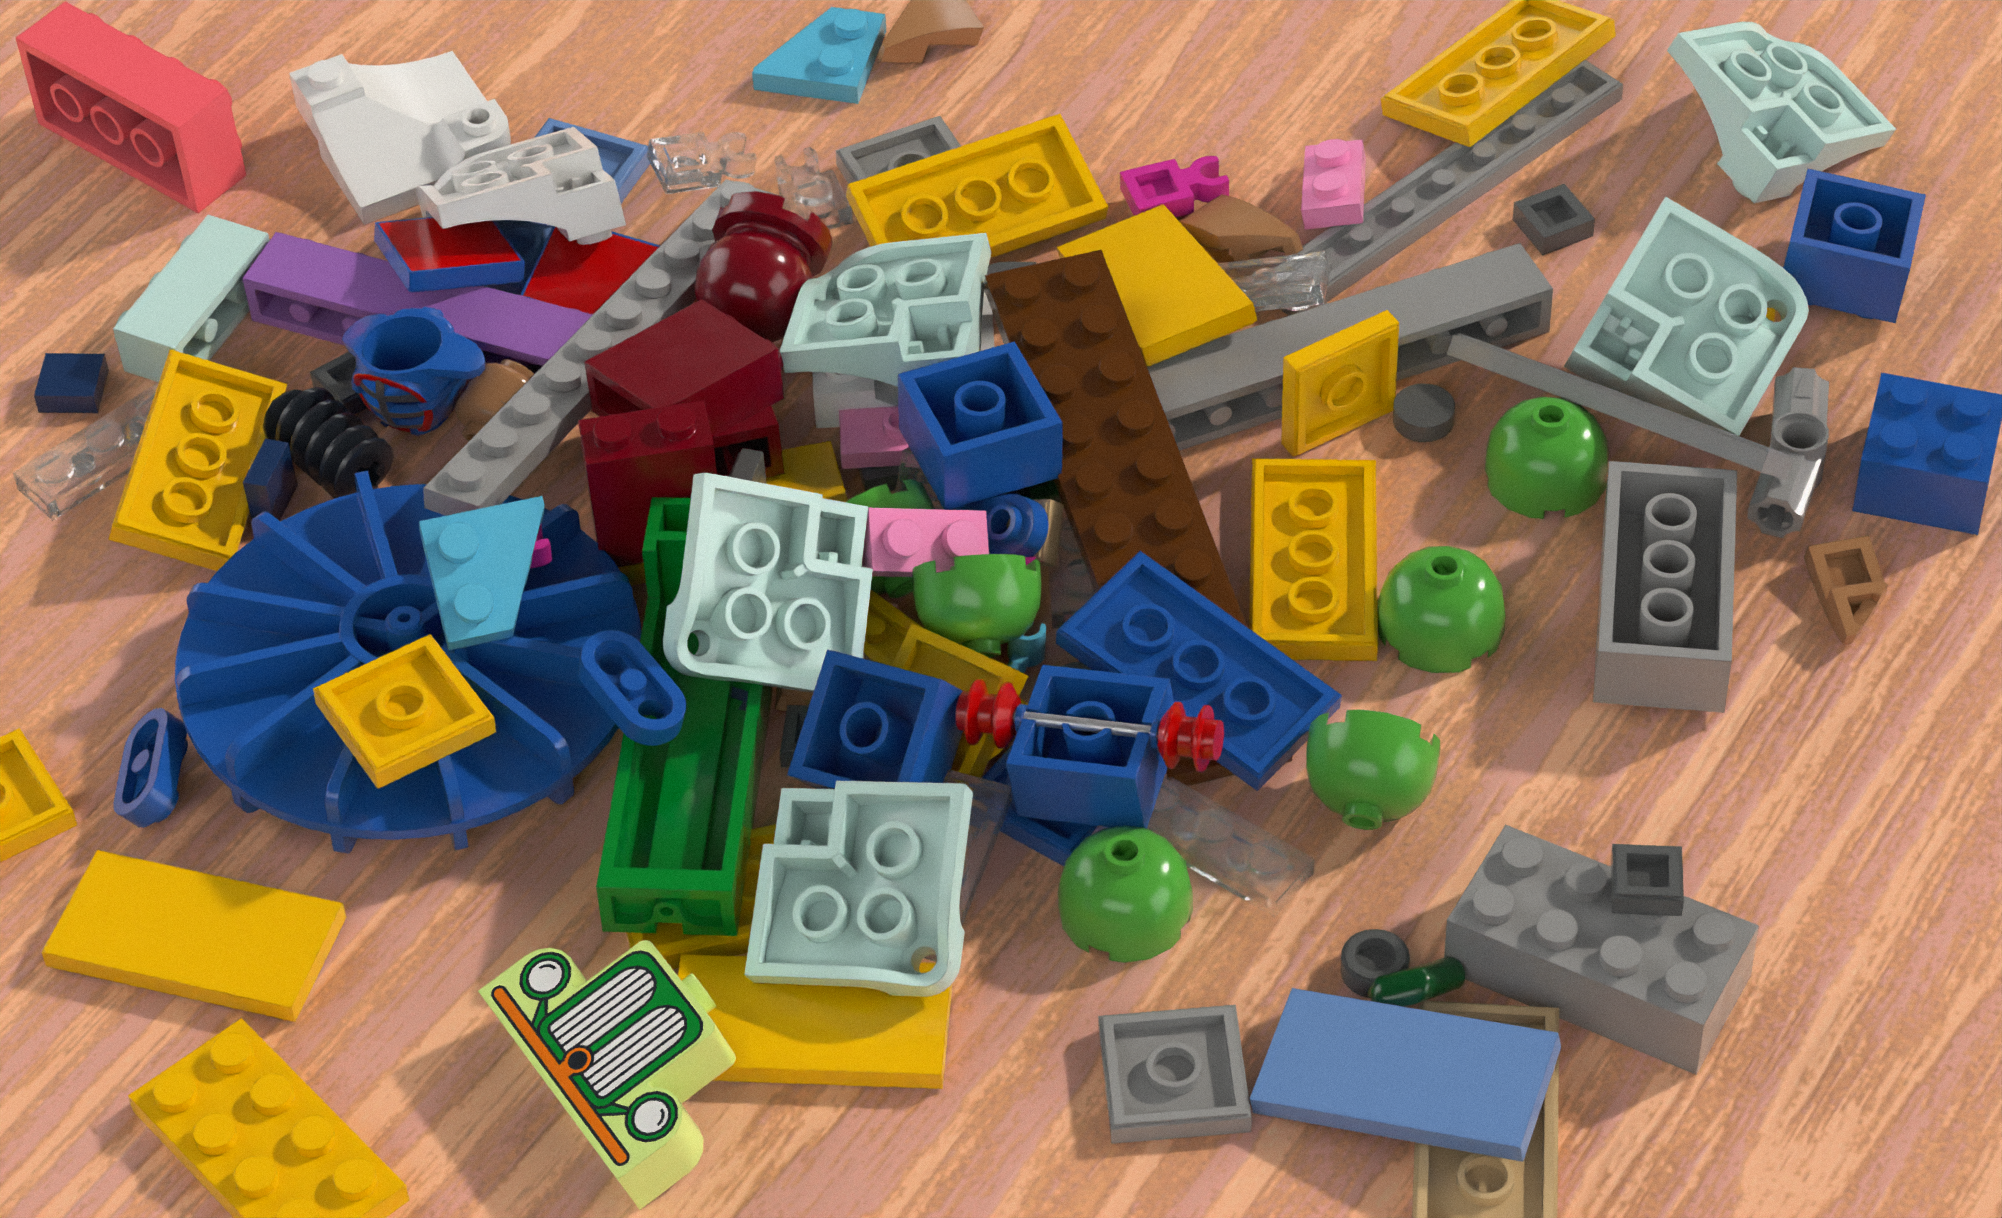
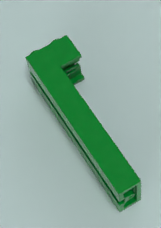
M652 497L642 549L648 598L640 643L682 691L686 700V710L680 732L667 743L644 745L631 740L623 733L596 884L603 932L656 933L658 923H682L683 934L737 936L747 860L751 844L750 837L754 824L773 687L754 683L718 681L687 676L675 670L665 656L663 636L667 606L672 604L680 588L691 498ZM691 632L687 640V647L695 655L699 649V640ZM732 687L748 691L746 711L739 710L743 701L731 698ZM643 715L645 718L657 719L652 715Z

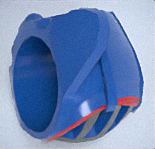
M431 307L401 309L389 316L386 314L365 316L352 324L342 337V342L346 349L356 357V369L351 381L352 389L359 393L364 404L380 420L384 427L389 426L400 431L411 432V434L416 436L439 428L455 408V404L466 385L467 379L478 377L485 370V357L477 344L455 333L453 325L444 317V313L439 309Z

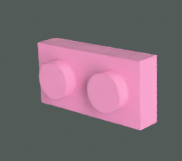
M1331 139L1323 141L1318 145L1305 146L1301 204L1305 230L1363 223L1366 168L1363 139L1353 141Z
M868 508L862 567L873 569L872 576L912 577L914 567L934 560L936 563V573L949 571L950 567L954 566V557L989 554L986 511Z

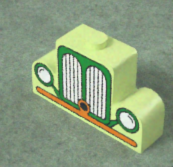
M643 940L589 980L585 979L574 961L565 952L554 948H543L524 956L478 990L640 1210L686 1176L698 1164L703 1153L704 1139L698 1126L682 1103L734 1064L736 1056L713 1020L707 1014L717 1005L693 973L681 981L653 943Z

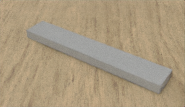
M1461 333L1453 335L1446 353L1452 357L1783 480H1787L1794 462L1793 459H1790L1791 455Z

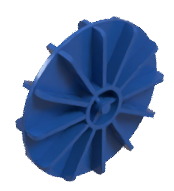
M368 471L354 473L357 493L334 498L307 508L281 522L268 512L260 513L251 521L254 539L237 551L214 574L208 583H197L192 586L186 599L189 614L180 635L175 660L177 699L187 734L198 754L211 771L231 789L233 801L239 808L246 813H253L262 809L279 819L307 829L328 833L331 835L333 850L349 854L353 850L357 838L400 840L426 838L450 834L454 850L456 851L468 848L466 833L468 829L489 824L517 813L546 797L557 804H563L574 795L573 778L597 757L619 729L580 681L578 664L582 646L591 635L604 630L626 632L635 637L639 642L642 632L640 617L629 578L621 573L613 559L604 550H598L597 542L580 529L579 514L576 510L567 504H560L551 511L544 508L541 522L543 539L548 538L550 541L552 561L542 567L530 568L520 602L513 637L448 650L419 531V521L446 516L424 508L423 488L427 484L373 489ZM509 495L502 504L524 499ZM431 634L494 716L496 733L377 789L316 705L313 688ZM613 669L602 670L609 675L619 674Z

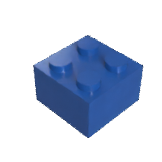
M1807 168L1783 268L1796 279L1806 296L1808 305L1847 312L1866 319L1896 323L1911 268L1926 194Z
M1015 341L898 374L899 429L944 510L1057 479L1058 475L1062 474L1063 422Z
M1881 372L1861 457L1852 511L1978 535L2002 421V394Z
M827 649L787 776L816 789H835L836 781L947 783L963 733L956 726V706L963 690L942 679Z

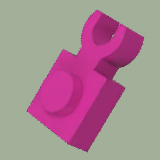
M1217 156L1201 157L1195 160L1190 167L1180 169L1176 160L1171 159L1121 171L1120 190L1133 216L1164 204L1175 217H1180L1194 212L1195 200L1209 203L1221 194L1229 196V178L1227 175L1219 176V159Z

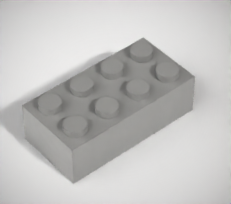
M1609 461L1603 517L1593 702L1725 712L1732 663L1737 470Z
M1505 825L1447 919L1444 957L1451 956L1459 960L1465 971V979L1529 1006L1559 1008L1560 1019L1697 1075L1751 977L1759 925L1684 896L1682 916L1612 913L1611 866Z

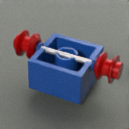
M1042 665L1028 705L1021 703L1012 683L1005 682L996 695L988 694L985 681L976 679L969 691L961 692L956 706V726L958 730L964 731L969 745H977L985 733L992 734L996 747L1004 749L1015 737L1006 767L1017 814L1021 817L1103 827L1129 825L1147 828L1167 768L1174 769L1181 757H1190L1193 760L1196 771L1204 772L1210 760L1217 761L1219 759L1224 742L1222 720L1214 719L1212 707L1204 705L1197 717L1186 716L1183 704L1181 702H1174L1170 679Z

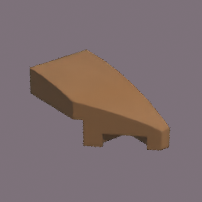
M911 0L883 41L877 58L880 62L922 63L928 45L977 46L984 26L966 0Z
M1223 194L1179 221L1201 246L1220 250L1230 248L1236 268L1252 265L1254 260L1270 250L1283 252L1285 256L1297 254L1303 250L1299 235L1278 218L1248 202Z
M1869 535L1810 545L1807 547L1804 555V561L1820 603L1843 645L1854 642L1887 593L1888 584L1884 581Z

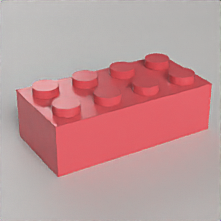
M66 1L16 37L38 124L196 213L201 212L246 176L241 153L242 143L237 134L231 108L232 98L228 90L217 80L208 79L185 67L178 59L163 55L145 45L136 36L127 35L104 23L97 15L93 13L88 14Z

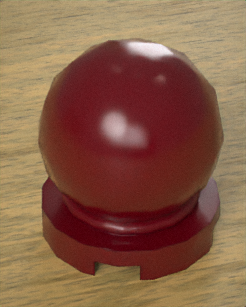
M758 191L735 193L731 196L727 206L724 208L720 207L712 228L715 242L709 247L696 271L697 301L703 299L721 312L731 315L740 324L762 338L775 342L783 339L802 285L808 279H813V276L821 273L833 244L829 228L813 212H810L807 221L798 214L782 208L786 199L782 196Z

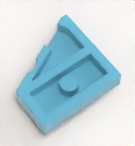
M829 8L754 67L752 72L754 90L859 104L886 34L885 14L857 9Z
M543 496L419 521L421 540L448 650L513 637L524 586L526 585L532 562L533 550L544 514L545 504Z

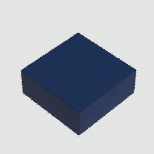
M45 353L34 394L38 412L98 413L109 372L105 354Z
M265 439L243 481L251 519L262 512H268L280 521L298 486L288 442Z

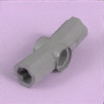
M1793 367L1789 373L1777 376L1775 379L1770 448L1791 455L1790 459H1793L1794 462L1787 480L1760 473L1749 504L1748 519L1755 522L1763 534L1783 538L1790 532L1800 531L1814 489L1822 481L1829 438V429L1827 427L1829 381L1819 377L1815 369Z

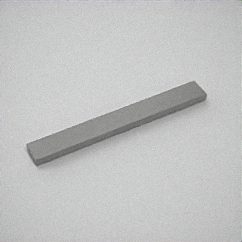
M1584 60L1473 146L1467 147L1455 142L1365 203L1363 223L1328 228L1303 245L1302 251L1287 256L1256 277V293L1288 316L1327 303L1622 100L1623 84Z

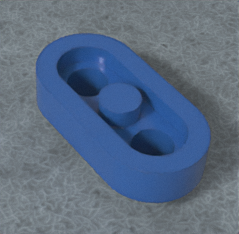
M1018 494L995 496L949 509L986 511L989 554H1013L1033 557L1041 549L1047 538L1049 522L1045 509L1038 502ZM1011 518L1010 525L1007 529L1006 524L1008 520Z
M604 630L591 635L582 646L578 664V675L584 687L620 730L631 740L644 745H661L674 739L682 728L686 710V700L679 687L645 647L632 635L619 630ZM613 669L619 674L609 675L602 670ZM643 715H652L657 719L645 718Z
M155 708L145 714L130 732L124 746L113 807L118 815L139 828H144L154 822L158 823L166 819L175 808L179 798L177 785L182 759L188 748L187 731L182 720L163 708Z

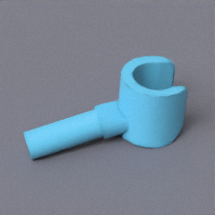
M1041 624L1039 632L1035 635L1022 636L1017 640L1008 642V666L1024 673L1027 667H1033L1042 663L1046 653L1045 624Z

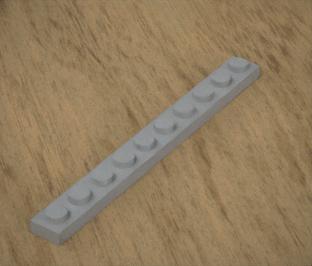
M726 179L423 488L424 508L447 516L502 504L578 424V420L583 419L592 409L584 361L690 306L696 300V271L709 247L715 242L712 228L720 207L724 208L727 206L731 196L735 193L751 191L774 193L754 188L746 182H734Z

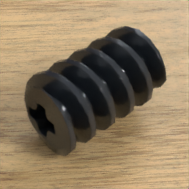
M313 387L304 391L294 389L284 392L271 402L265 413L263 423L265 437L270 440L288 442L293 462L318 485L322 486L333 498L357 493L354 473L368 471L372 488L377 489L391 469L394 454L390 444L383 438H378V435L372 428L364 425L361 419L354 413H349L347 407L339 400H335L333 395L325 388Z

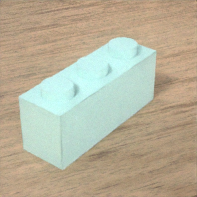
M207 215L195 231L182 241L179 250L161 272L156 273L152 277L146 290L131 308L121 314L116 326L113 328L124 371L159 382L170 349L209 361L250 311L242 278L270 241L269 234Z

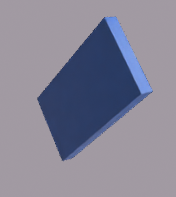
M1141 551L1056 631V644L1091 670L1170 679L1174 702H1181L1183 704L1186 716L1197 717L1204 705H1210L1214 712V719L1222 720L1224 725L1223 748L1217 762L1256 791L1308 741L1310 723L1319 715L1329 713V719L1341 705L1342 695Z

